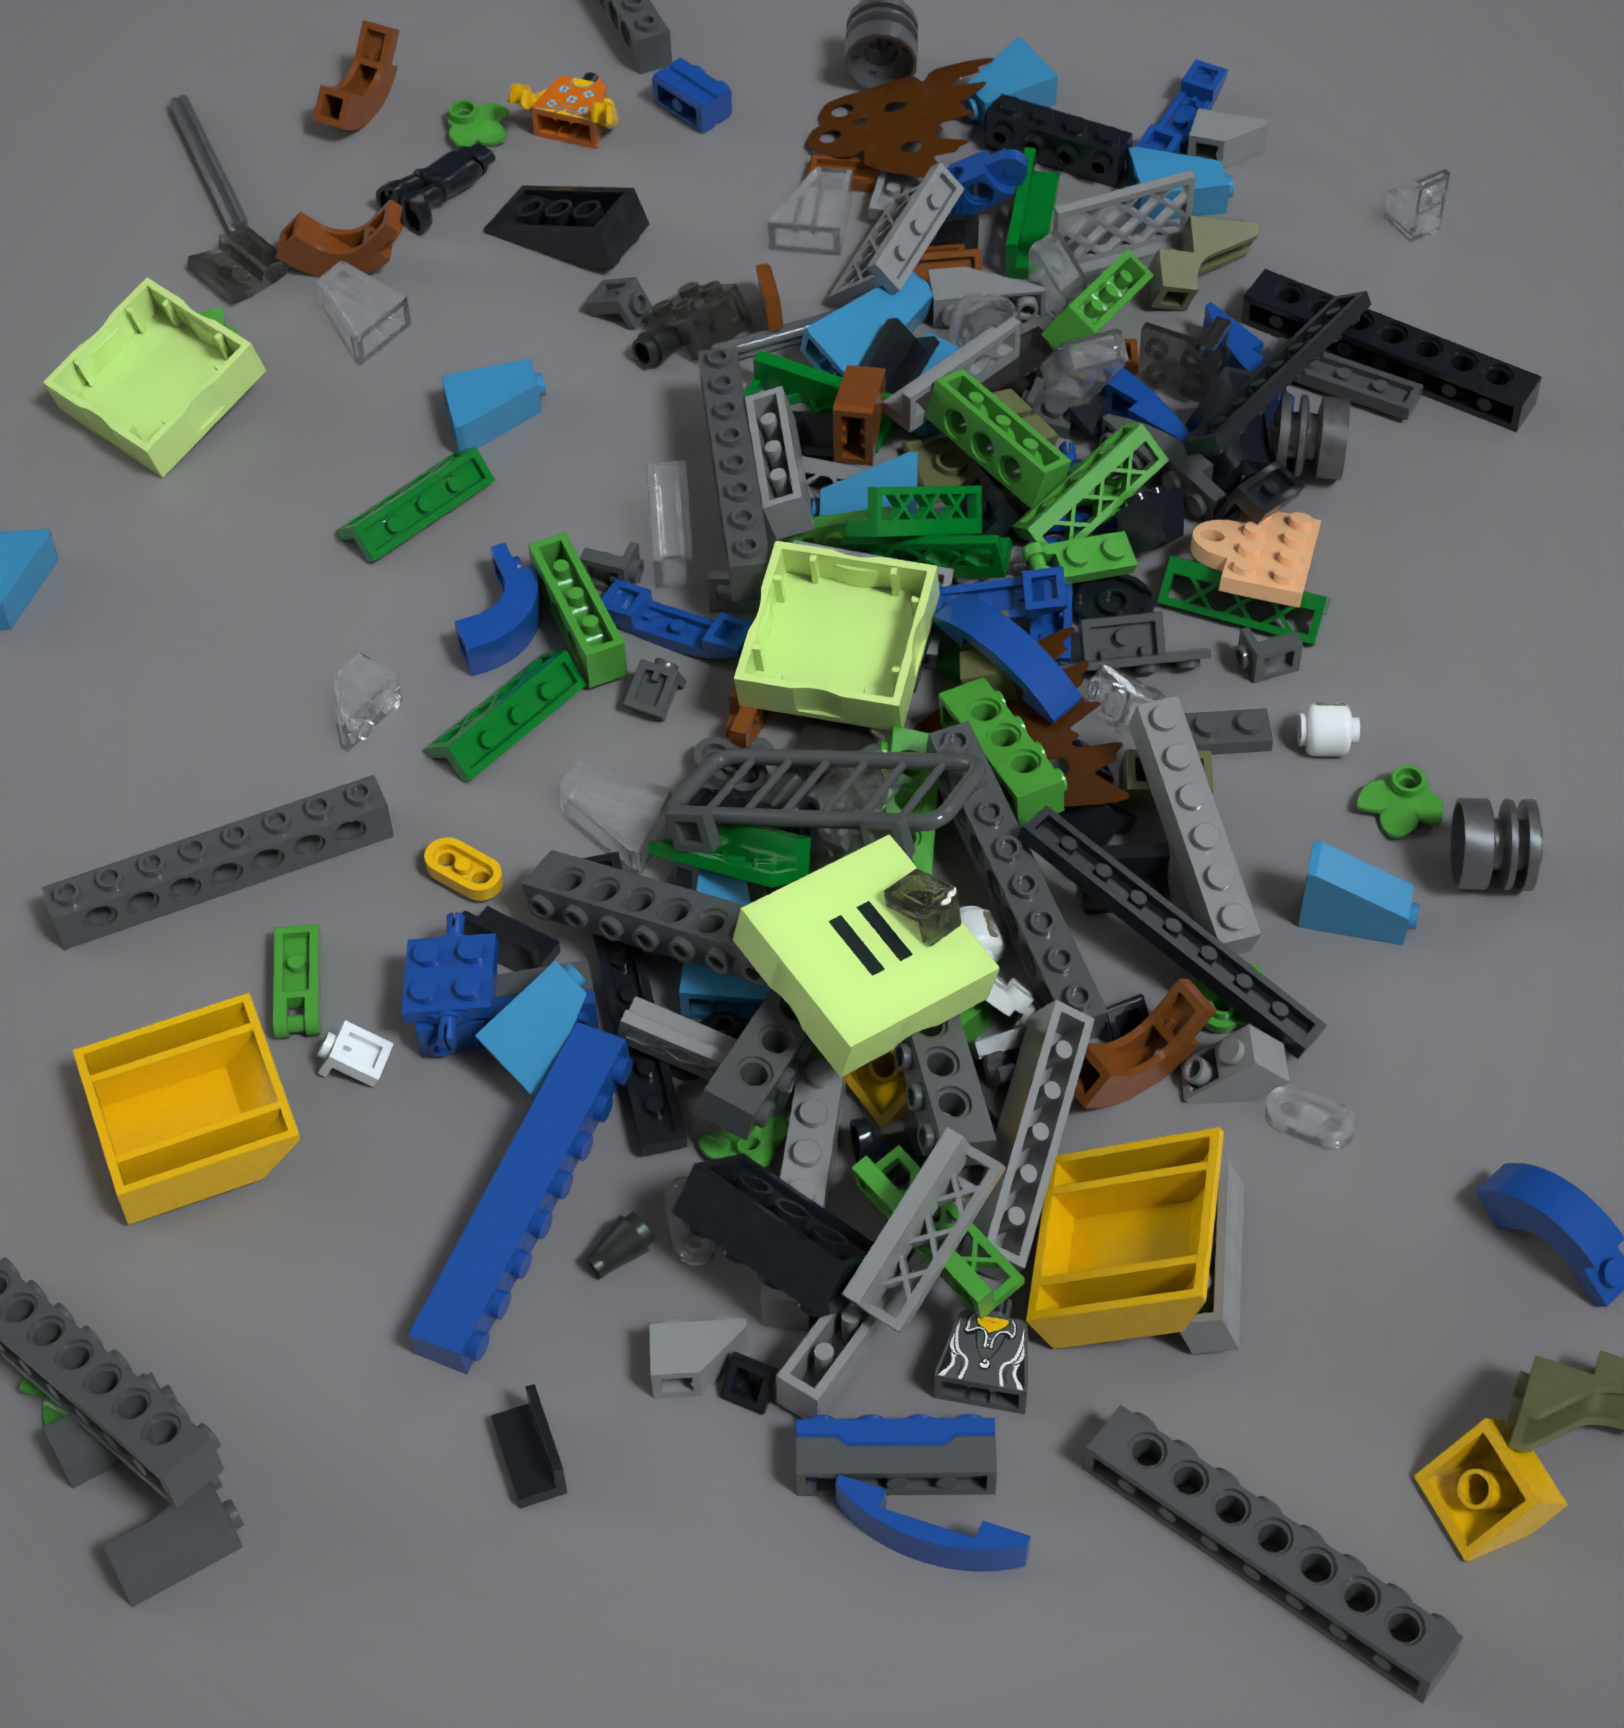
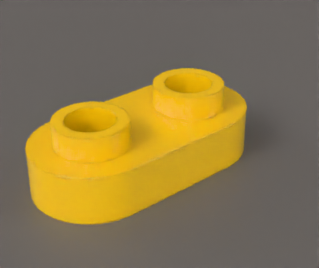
M444 837L430 843L425 850L424 858L428 874L472 900L485 901L495 897L501 891L503 876L499 863L456 838ZM446 863H453L450 866H443Z

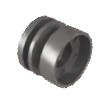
M862 0L852 8L846 21L844 69L849 79L858 87L869 89L908 76H914L917 70L918 19L913 9L901 0Z
M1284 393L1281 395L1280 403L1273 415L1270 440L1272 462L1278 460L1286 467L1287 458H1294L1293 475L1300 477L1305 459L1313 460L1315 478L1341 480L1348 440L1350 398L1323 396L1318 413H1310L1308 395H1301L1298 412L1292 411V394Z
M1458 797L1453 810L1450 835V865L1454 887L1456 889L1486 890L1489 886L1492 872L1496 870L1499 886L1502 890H1510L1513 887L1514 881H1516L1519 890L1532 891L1536 886L1543 855V830L1537 801L1534 799H1522L1517 809L1514 800L1504 799L1501 803L1498 817L1494 818L1492 805L1488 798Z

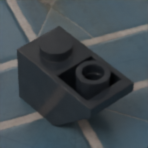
M1163 485L1149 492L1144 490L1127 498L1125 501L1128 506L1115 512L1122 530L1127 535L1134 556L1152 552L1184 536V493L1181 487L1166 491Z

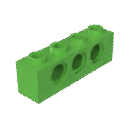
M1127 249L1041 335L1049 342V345L1055 352L1061 354L1069 361L1137 294L1154 274Z
M962 368L936 379L924 417L1029 508L1035 506L1066 477L1072 461Z
M566 532L528 544L530 564L535 567L539 591L589 688L627 676L625 643Z
M982 677L939 693L940 725L944 729L969 721L1020 828L1046 805L1056 813L1064 811V792L1067 791V781L1062 770L1059 767L1054 768L1046 757L1039 741L1034 742L1031 739L1022 719L1018 715L1014 716L1007 708L1006 701L999 690L994 691L987 680Z
M893 725L887 740H880L876 751L926 753L929 733ZM880 769V774H877L874 779L871 797L894 769ZM905 769L879 801L877 809L874 808L872 812L900 813L930 775V770ZM936 782L911 814H925L937 809L938 787ZM935 830L911 832L916 851L912 856L914 865L917 866L919 871L929 881L932 875Z

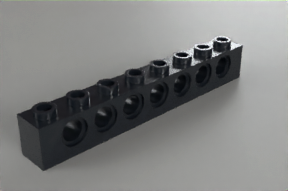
M1264 269L1244 295L1241 323L1277 338L1290 339L1335 296ZM1367 309L1360 315L1359 322L1349 326L1342 333V338L1339 341L1330 344L1324 350L1333 355L1422 384L1423 396L1516 433L1536 405L1542 376L1370 309Z

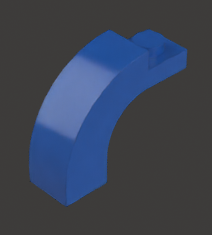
M506 543L490 547L494 575L503 592L502 597L490 609L477 615L454 621L458 647L472 677L496 669L517 657L531 643L541 622L542 608L535 567L532 565L523 568L519 556L512 557Z
M1505 1163L1475 1190L1498 1229L1525 1230L1549 1243L1568 1263L1594 1306L1607 1307L1624 1291V1256L1618 1248V1245L1624 1241V1236L1609 1216L1575 1185L1561 1176L1535 1165Z

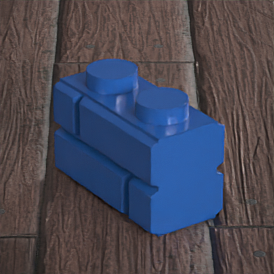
M680 57L670 63L668 68L664 67L653 75L654 101L703 134L714 128L716 123L720 124L731 116L732 93L729 86L724 81H717L706 74L699 65L693 66Z

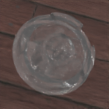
M972 293L964 296L954 305L949 315L950 343L961 348L990 327L997 328L1011 317L1021 322L1015 305L1006 297L997 294Z

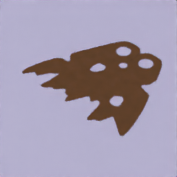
M994 58L975 59L940 67L928 73L924 81L908 76L835 99L822 108L818 120L823 125L811 131L806 144L814 151L836 158L851 157L859 152H864V164L866 166L896 174L924 178L931 166L938 163L934 158L935 156L955 152L960 146L968 143V141L961 139L937 138L934 136V133L943 130L940 124L973 114L972 110L964 109L965 105L960 102L973 96L976 90L986 85V82L952 84L963 77L978 73L979 66L994 61ZM889 103H907L900 110L889 113L884 111ZM844 104L853 106L852 112L846 116L835 117L832 115L833 109L837 106ZM859 119H866V123L857 126L854 124ZM838 130L841 132V136L836 141L823 143L819 140L820 136L827 131ZM909 141L921 142L922 144L920 150L916 152L902 151L900 147Z
M1074 627L1065 628L1039 640L1037 643L1056 660L1067 651V647L1062 643L1075 629ZM1087 660L1062 669L1077 689L1083 683L1082 674L1088 669L1089 664ZM1018 685L1019 699L1007 700V708L1014 716L1018 715L1022 719L1031 739L1034 742L1039 741L1048 760L1063 758L1068 762L1070 769L1064 774L1067 781V791L1064 792V807L1099 805L1128 799L1129 793L1095 774L1096 771L1116 760V752L1123 746V743L1112 742L1088 747H1076L1072 744L1079 737V734L1072 731L1071 727L1098 708L1101 703L1096 701L1086 702L1082 696L1081 702L1055 724L1051 725L1022 700L1024 690ZM939 709L912 730L929 733L943 729L940 725ZM938 789L937 802L943 803L944 799Z

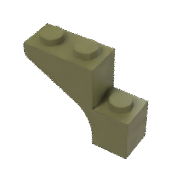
M1190 215L1178 236L1179 250L1158 249L1148 267L1154 274L1148 281L1151 308L1186 311L1199 290L1198 276L1244 258L1248 254L1252 242L1257 239L1261 232L1260 223L1246 222L1240 219L1228 220L1210 218L1204 215Z
M1600 1350L1594 1368L1585 1365L1583 1371L1535 1355L1530 1374L1520 1370L1512 1394V1401L1504 1425L1513 1428L1509 1448L1521 1452H1530L1576 1428L1586 1425H1603L1624 1430V1358Z

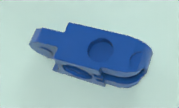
M985 149L950 164L947 169L964 187V191L948 216L978 214L1013 196L1015 187L1024 183V179L1027 176L1028 160L1026 156L1018 150L1002 149L989 154Z

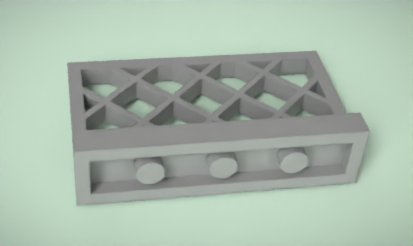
M941 162L931 166L920 185L892 198L830 293L829 298L835 304L881 285L890 294L901 290L964 191V187Z
M1185 171L1055 206L1052 254L1046 255L1045 267L1059 290L1095 281L1127 249L1145 266L1151 264L1158 249L1179 250L1178 236L1193 212L1196 176L1193 171ZM1183 186V190L1173 201L1166 198L1174 188ZM1151 196L1139 210L1132 207L1140 197ZM1160 203L1167 206L1154 220L1148 217ZM1116 205V208L1105 219L1098 216L1105 207ZM1126 212L1132 215L1121 229L1114 226ZM1175 213L1180 215L1179 220L1166 223ZM1077 214L1082 215L1070 229L1065 226L1066 217ZM1092 221L1098 224L1087 238L1079 235ZM1141 222L1148 225L1145 229L1133 232ZM1108 231L1114 234L1112 238L1099 241ZM1074 240L1080 243L1076 248L1065 250Z

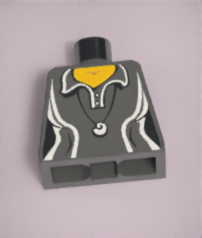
M1009 1298L1004 1300L982 1320L973 1311L963 1310L959 1312L935 1370L934 1398L1025 1414L1028 1391V1324L1023 1320L1010 1318L1012 1301Z

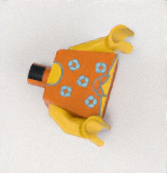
M587 72L582 79L565 75L560 76L550 87L536 94L532 93V88L517 83L511 84L508 103L519 104L522 108L532 112L534 136L597 149L604 127L614 129L618 125L619 119L614 102L608 98L607 87L602 84L601 78L595 73Z

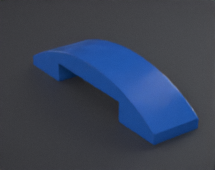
M1195 59L1181 80L1180 92L1157 126L1150 124L1136 147L1181 154L1188 147L1189 135L1198 108L1212 110L1228 75V69Z
M1064 567L1022 571V577L943 587L939 582L940 595L935 614L961 593L979 599L998 611L1008 610L1010 619L1013 622L1066 609L1068 605ZM932 621L930 629H941Z
M615 579L601 598L614 624L655 645L696 657L720 659L739 656L743 650L748 630L753 621L720 612L718 617L712 620L653 601L651 589L619 579Z
M961 593L933 616L932 621L961 647L969 642L1024 690L1022 700L1051 725L1055 724L1081 702V694L1056 661L1021 627L990 605Z
M838 1474L835 1482L837 1507L860 1530L891 1550L923 1563L962 1571L993 1572L1020 1568L1027 1564L1030 1535L982 1520L977 1536L974 1538L887 1510L886 1489Z

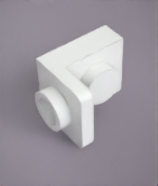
M345 1020L336 1034L328 1031L316 1055L323 1059L317 1074L326 1077L330 1070L334 1068L374 1087L380 1078L394 1043Z

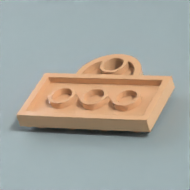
M1241 510L1238 521L1211 520L1197 525L1192 533L1190 552L1200 563L1223 572L1219 591L1300 608L1321 520L1313 519L1310 515L1302 512L1289 514L1277 511L1257 525Z

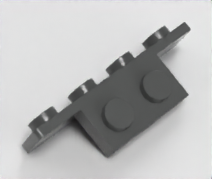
M1161 611L1079 620L1082 661H1088L1089 666L1086 671L1094 670L1095 677L1120 675V667L1135 666V673L1160 671V663L1176 662L1177 669L1201 666L1200 659L1211 658V649L1207 648L1166 652L1163 613ZM1072 661L1070 663L1063 662L1057 664L1061 667V669H1065L1081 661Z

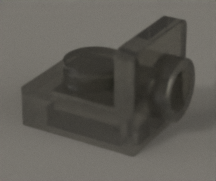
M916 868L884 890L886 906L919 922L922 942L928 946H933L961 925L962 921L956 887Z

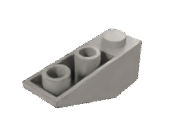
M969 267L928 270V285L934 294L930 305L933 328L1000 323L1007 321L1011 317L1019 321L1044 319L1046 290L1043 286Z

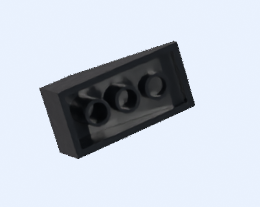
M522 185L484 229L488 235L582 267L609 269L620 262L621 257L639 240V236L650 223L635 188Z

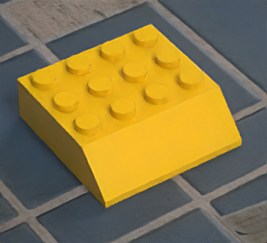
M249 992L73 1050L113 1185L128 1225L262 1180L301 1140Z
M1221 1127L1056 1156L1043 1202L1026 1322L1053 1349L1183 1332L1206 1302L1224 1138V1131Z

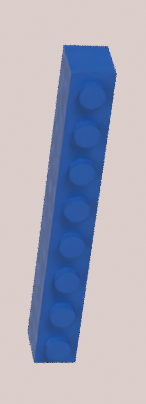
M579 1022L575 1023L408 1334L416 1355L464 1374L468 1373L474 1360L480 1361L484 1356L489 1344L490 1336L488 1333L496 1319L501 1320L506 1314L511 1301L510 1291L517 1278L523 1279L527 1274L532 1261L531 1251L538 1238L544 1239L553 1220L552 1211L558 1199L564 1200L568 1195L573 1183L572 1173L578 1161H584L591 1151L593 1145L592 1134L598 1123H604L609 1117L613 1106L612 1096L619 1084L624 1085L631 1074L633 1060L630 1059L626 1039Z

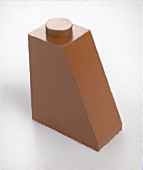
M847 365L833 406L834 462L873 466L883 412V401L886 396V369Z

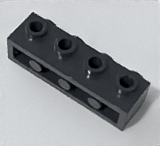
M1002 93L987 113L985 147L996 152L1002 149H1012L1024 154L1025 147L1036 148L1035 164L1115 189L1126 174L1128 147H1132L1133 133Z

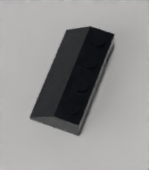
M744 1153L694 1163L671 1212L685 1222V1228L689 1232L714 1242L722 1248L721 1252L727 1259L738 1264H745L759 1274L758 1278L764 1285L775 1290H782L796 1300V1306L801 1311L814 1317H823L842 1311L851 1303L842 1293L874 1244L873 1241Z

